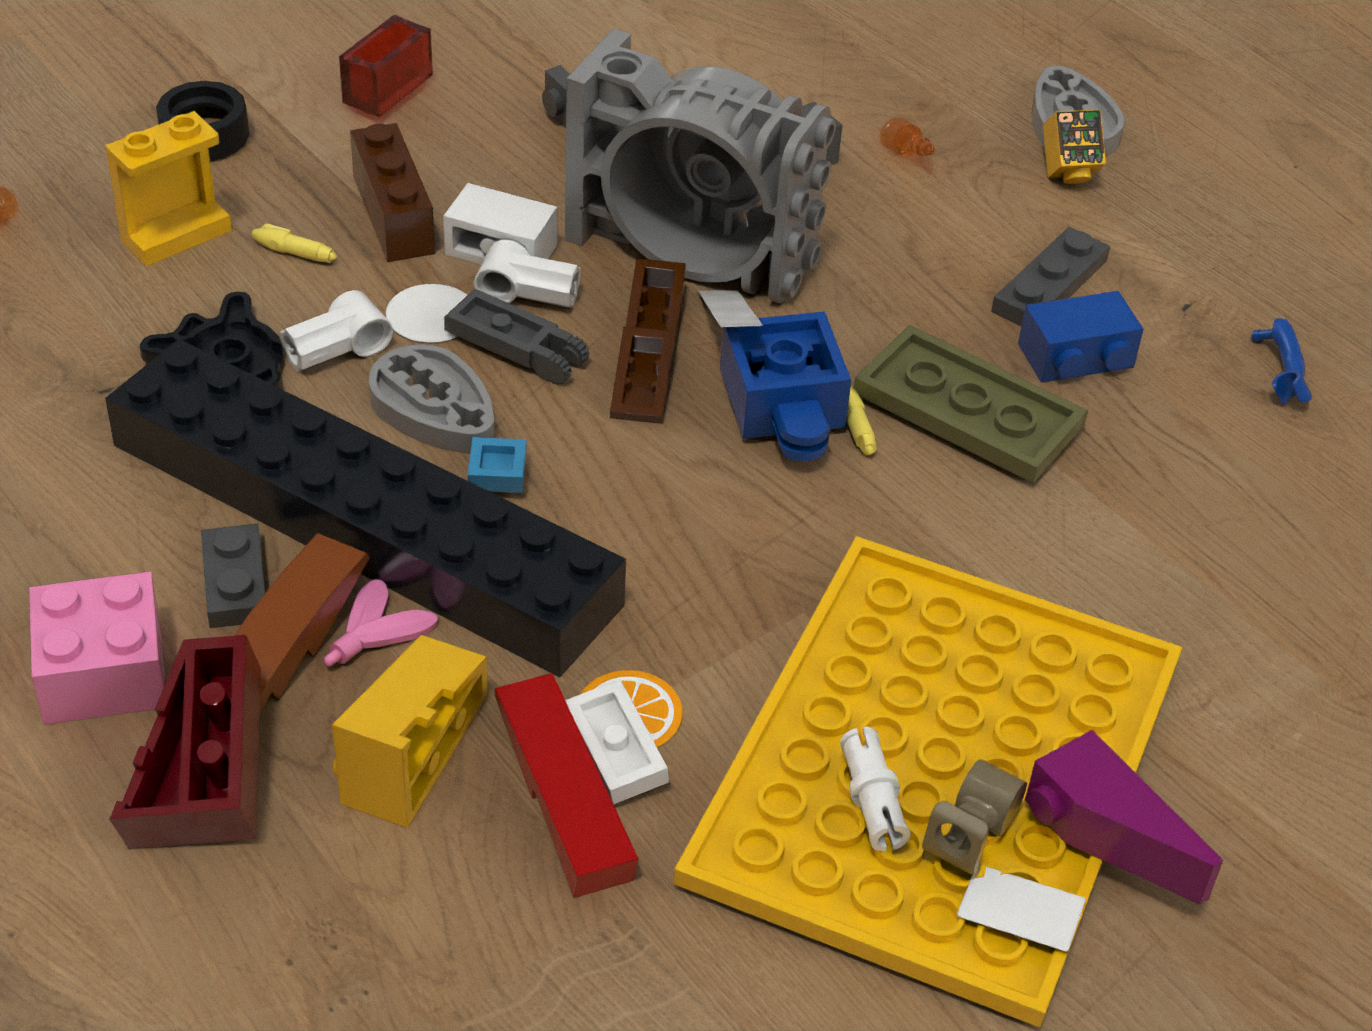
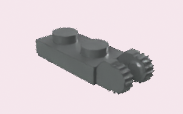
M477 289L472 290L444 316L445 331L527 368L532 366L540 378L546 381L550 380L553 384L557 383L559 385L566 382L573 372L571 370L572 365L575 367L581 366L589 358V348H587L583 339H579L578 336L574 337L573 334L558 328V324Z

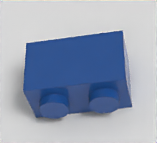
M1113 291L1026 305L1018 345L1038 379L1043 383L1133 368L1144 329L1120 292Z

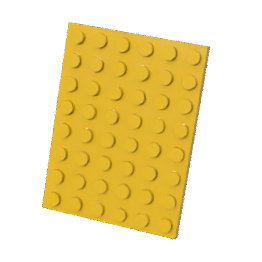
M856 536L674 869L673 884L1041 1028L1104 860L1065 843L1049 825L1043 824L1035 817L1029 804L1025 801L1034 762L1093 730L1137 773L1183 647ZM863 727L874 728L878 732L887 768L897 775L900 785L897 799L911 836L904 846L896 850L892 848L888 833L884 834L887 845L886 852L876 851L871 847L869 832L862 809L857 807L852 801L849 791L852 777L845 754L840 746L841 738L852 729L857 728L862 746L866 745L862 732ZM979 759H983L1026 781L1027 787L1022 802L1003 835L999 837L989 832L980 859L979 872L974 878L984 877L987 866L1002 871L1000 875L1012 874L1084 897L1086 899L1067 952L958 917L957 913L972 875L922 849L923 839L933 808L940 801H946L955 806L957 795L964 779ZM952 824L941 825L943 836L947 835Z

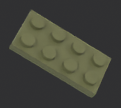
M908 325L854 380L853 389L857 391L860 397L1032 483L1039 478L1085 426L1088 410L911 325Z

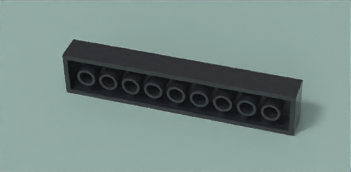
M180 339L175 341L105 398L113 443L117 448L304 545H307L319 533L366 552L370 558L361 573L363 576L371 580H382L388 589L553 673L559 678L624 607L626 558Z

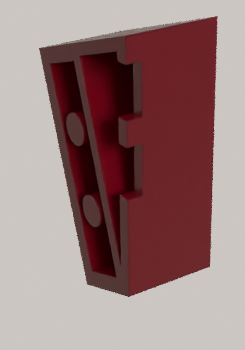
M246 635L183 640L155 707L157 718L145 747L139 746L132 764L135 771L122 802H116L109 818L128 849L256 839L261 667Z

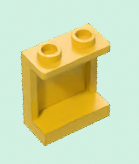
M195 111L177 115L167 122L143 131L130 133L125 138L105 145L121 242L145 266L232 231L230 215L215 201L208 148L219 144V136Z

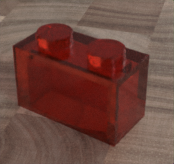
M393 15L339 56L342 103L380 118L433 75L431 29Z

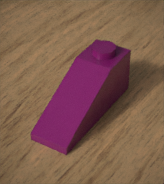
M1093 730L1035 760L1025 801L1029 804L1035 817L1043 824L1049 825L1065 843L1197 904H1201L1210 898L1223 859Z

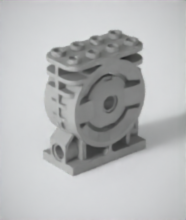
M612 29L566 78L565 241L583 246L594 233L626 245L631 243L650 260L686 263L685 278L701 282L730 283L732 280L741 277L742 290L750 294H755L766 279H768L769 299L776 303H782L787 296H795L800 287L803 274L807 268L811 270L815 268L821 255L822 242L817 240V235L827 209L826 202L821 200L822 191L828 182L831 172V162L826 160L827 148L830 146L835 134L836 120L831 119L830 108L821 104H816L804 118L802 117L803 102L801 98L788 95L782 100L759 81L737 71L719 67H695L680 71L670 77L657 58L631 50V34ZM669 127H673L674 129L668 139ZM761 199L762 205L751 208L755 206ZM747 209H750V210L747 212V214H746V216H747V221H744V220H743L744 211L747 210Z

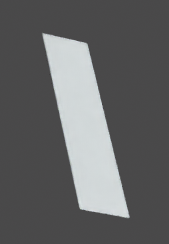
M738 290L698 291L720 327L763 326Z

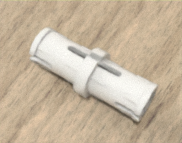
M863 727L862 732L866 745L862 746L857 728L845 733L840 740V746L845 754L852 777L849 785L852 801L857 807L862 809L869 832L871 847L876 851L886 852L887 845L884 834L888 833L892 848L896 850L904 846L911 836L897 799L900 792L897 775L887 768L878 732L874 728Z

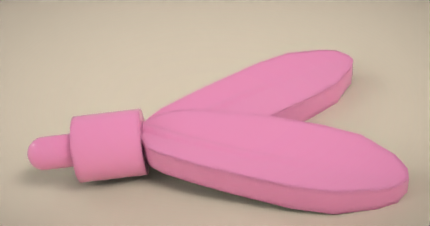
M371 580L359 590L351 609L346 633L329 646L330 653L324 657V664L326 666H333L336 662L345 664L358 654L362 648L381 647L414 640L420 635L425 636L437 626L438 616L430 611L417 609L383 616L389 594L387 586L382 580Z

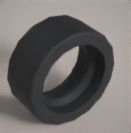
M196 81L176 86L162 95L156 106L158 125L169 121L177 115L188 114L193 111L201 118H220L218 121L208 123L219 136V144L208 148L210 160H217L234 154L245 145L249 136L244 96L234 87L221 82Z

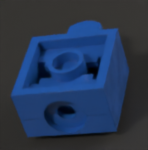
M825 311L758 318L763 326L723 327L720 371L742 438L776 435L784 456L795 461L808 462L823 456L828 446L830 429L843 428L846 425L851 388L849 372Z

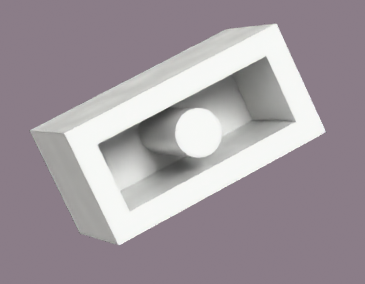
M467 183L443 215L445 255L481 265L490 246L494 242L503 239L518 242L526 248L530 256L549 259L557 247L558 207Z

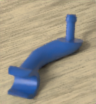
M1276 318L1272 329L1254 330L1251 334L1253 341L1261 342L1267 339H1274L1279 348L1284 372L1274 378L1272 386L1281 404H1287L1296 395L1301 403L1311 400L1312 394L1304 380V358L1296 333L1287 319Z

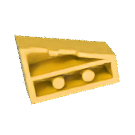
M420 635L332 724L335 750L333 774L338 778L340 804L400 826L409 827L488 696L487 656L424 635Z

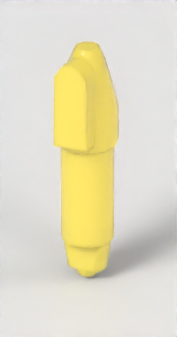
M267 223L252 231V238L275 252L289 253L312 261L332 263L337 257L334 249L326 246L324 243L293 235L291 230Z
M851 386L846 422L856 446L860 448L864 455L868 456L877 450L876 437L865 413L864 403L857 391Z

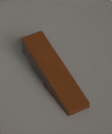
M636 258L626 327H623L610 408V418L659 424L663 422L685 291L686 263Z

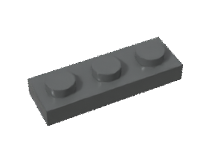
M1068 227L994 296L991 312L1022 326L1026 305L1070 298L1107 262L1110 246L1092 238L1085 232Z

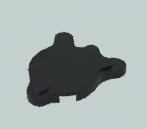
M231 292L227 294L222 301L219 315L215 318H205L197 313H190L183 317L174 332L150 335L145 337L140 343L141 358L147 363L151 362L175 341L180 339L281 389L280 375L284 365L282 343L279 336L269 326L255 319L252 301L246 292Z

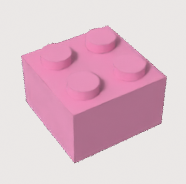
M152 571L29 587L32 680L44 725L155 709L165 685L160 615Z

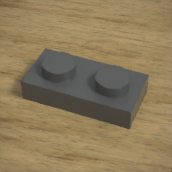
M258 523L201 530L209 627L242 625L251 610L266 593Z

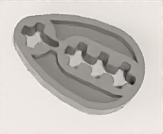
M1051 66L1044 69L1036 83L1031 112L1033 127L1039 141L1044 145L1043 124L1056 111L1101 110L1105 156L1112 154L1120 145L1125 123L1123 112L1116 102L1096 83L1071 68Z
M408 345L387 352L372 366L369 373L371 406L380 419L399 432L441 449L468 454L471 452L472 437L495 438V421L491 398L477 374L455 353L433 345ZM410 375L413 378V386H410ZM427 388H429V400H427Z

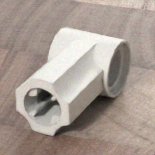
M502 239L490 246L475 276L474 287L507 303H511L518 297L572 309L577 298L581 267L530 256L526 248L518 242Z
M352 290L338 296L332 302L327 313L280 331L282 346L287 354L289 363L299 372L352 350L362 357L374 356L383 351L391 341L393 327L362 291Z

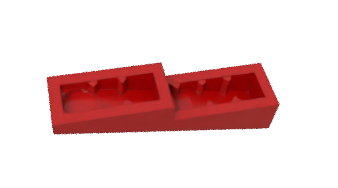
M553 673L495 688L494 696L532 799H538L573 898L634 881L639 858Z

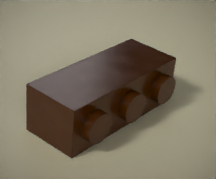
M397 123L386 125L373 124L367 128L350 130L353 177L386 261L393 262L435 254L433 206Z

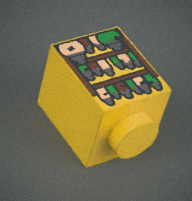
M1101 110L1056 111L1043 124L1048 178H1063L1066 184L1084 183L1092 179L1091 176L1106 165Z

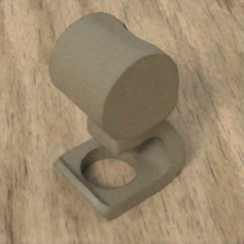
M979 759L964 779L957 795L955 806L946 801H940L933 808L923 839L922 849L975 876L989 832L999 837L1003 835L1022 802L1027 782L983 759ZM952 824L950 831L947 835L943 836L941 825Z

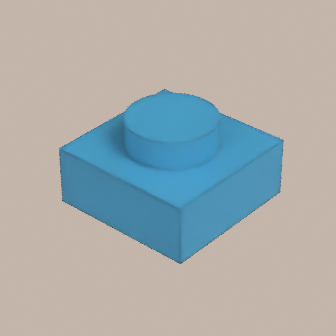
M472 437L468 481L489 492L523 493L527 440Z

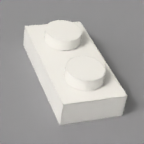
M620 679L565 700L613 804L669 783L668 767Z

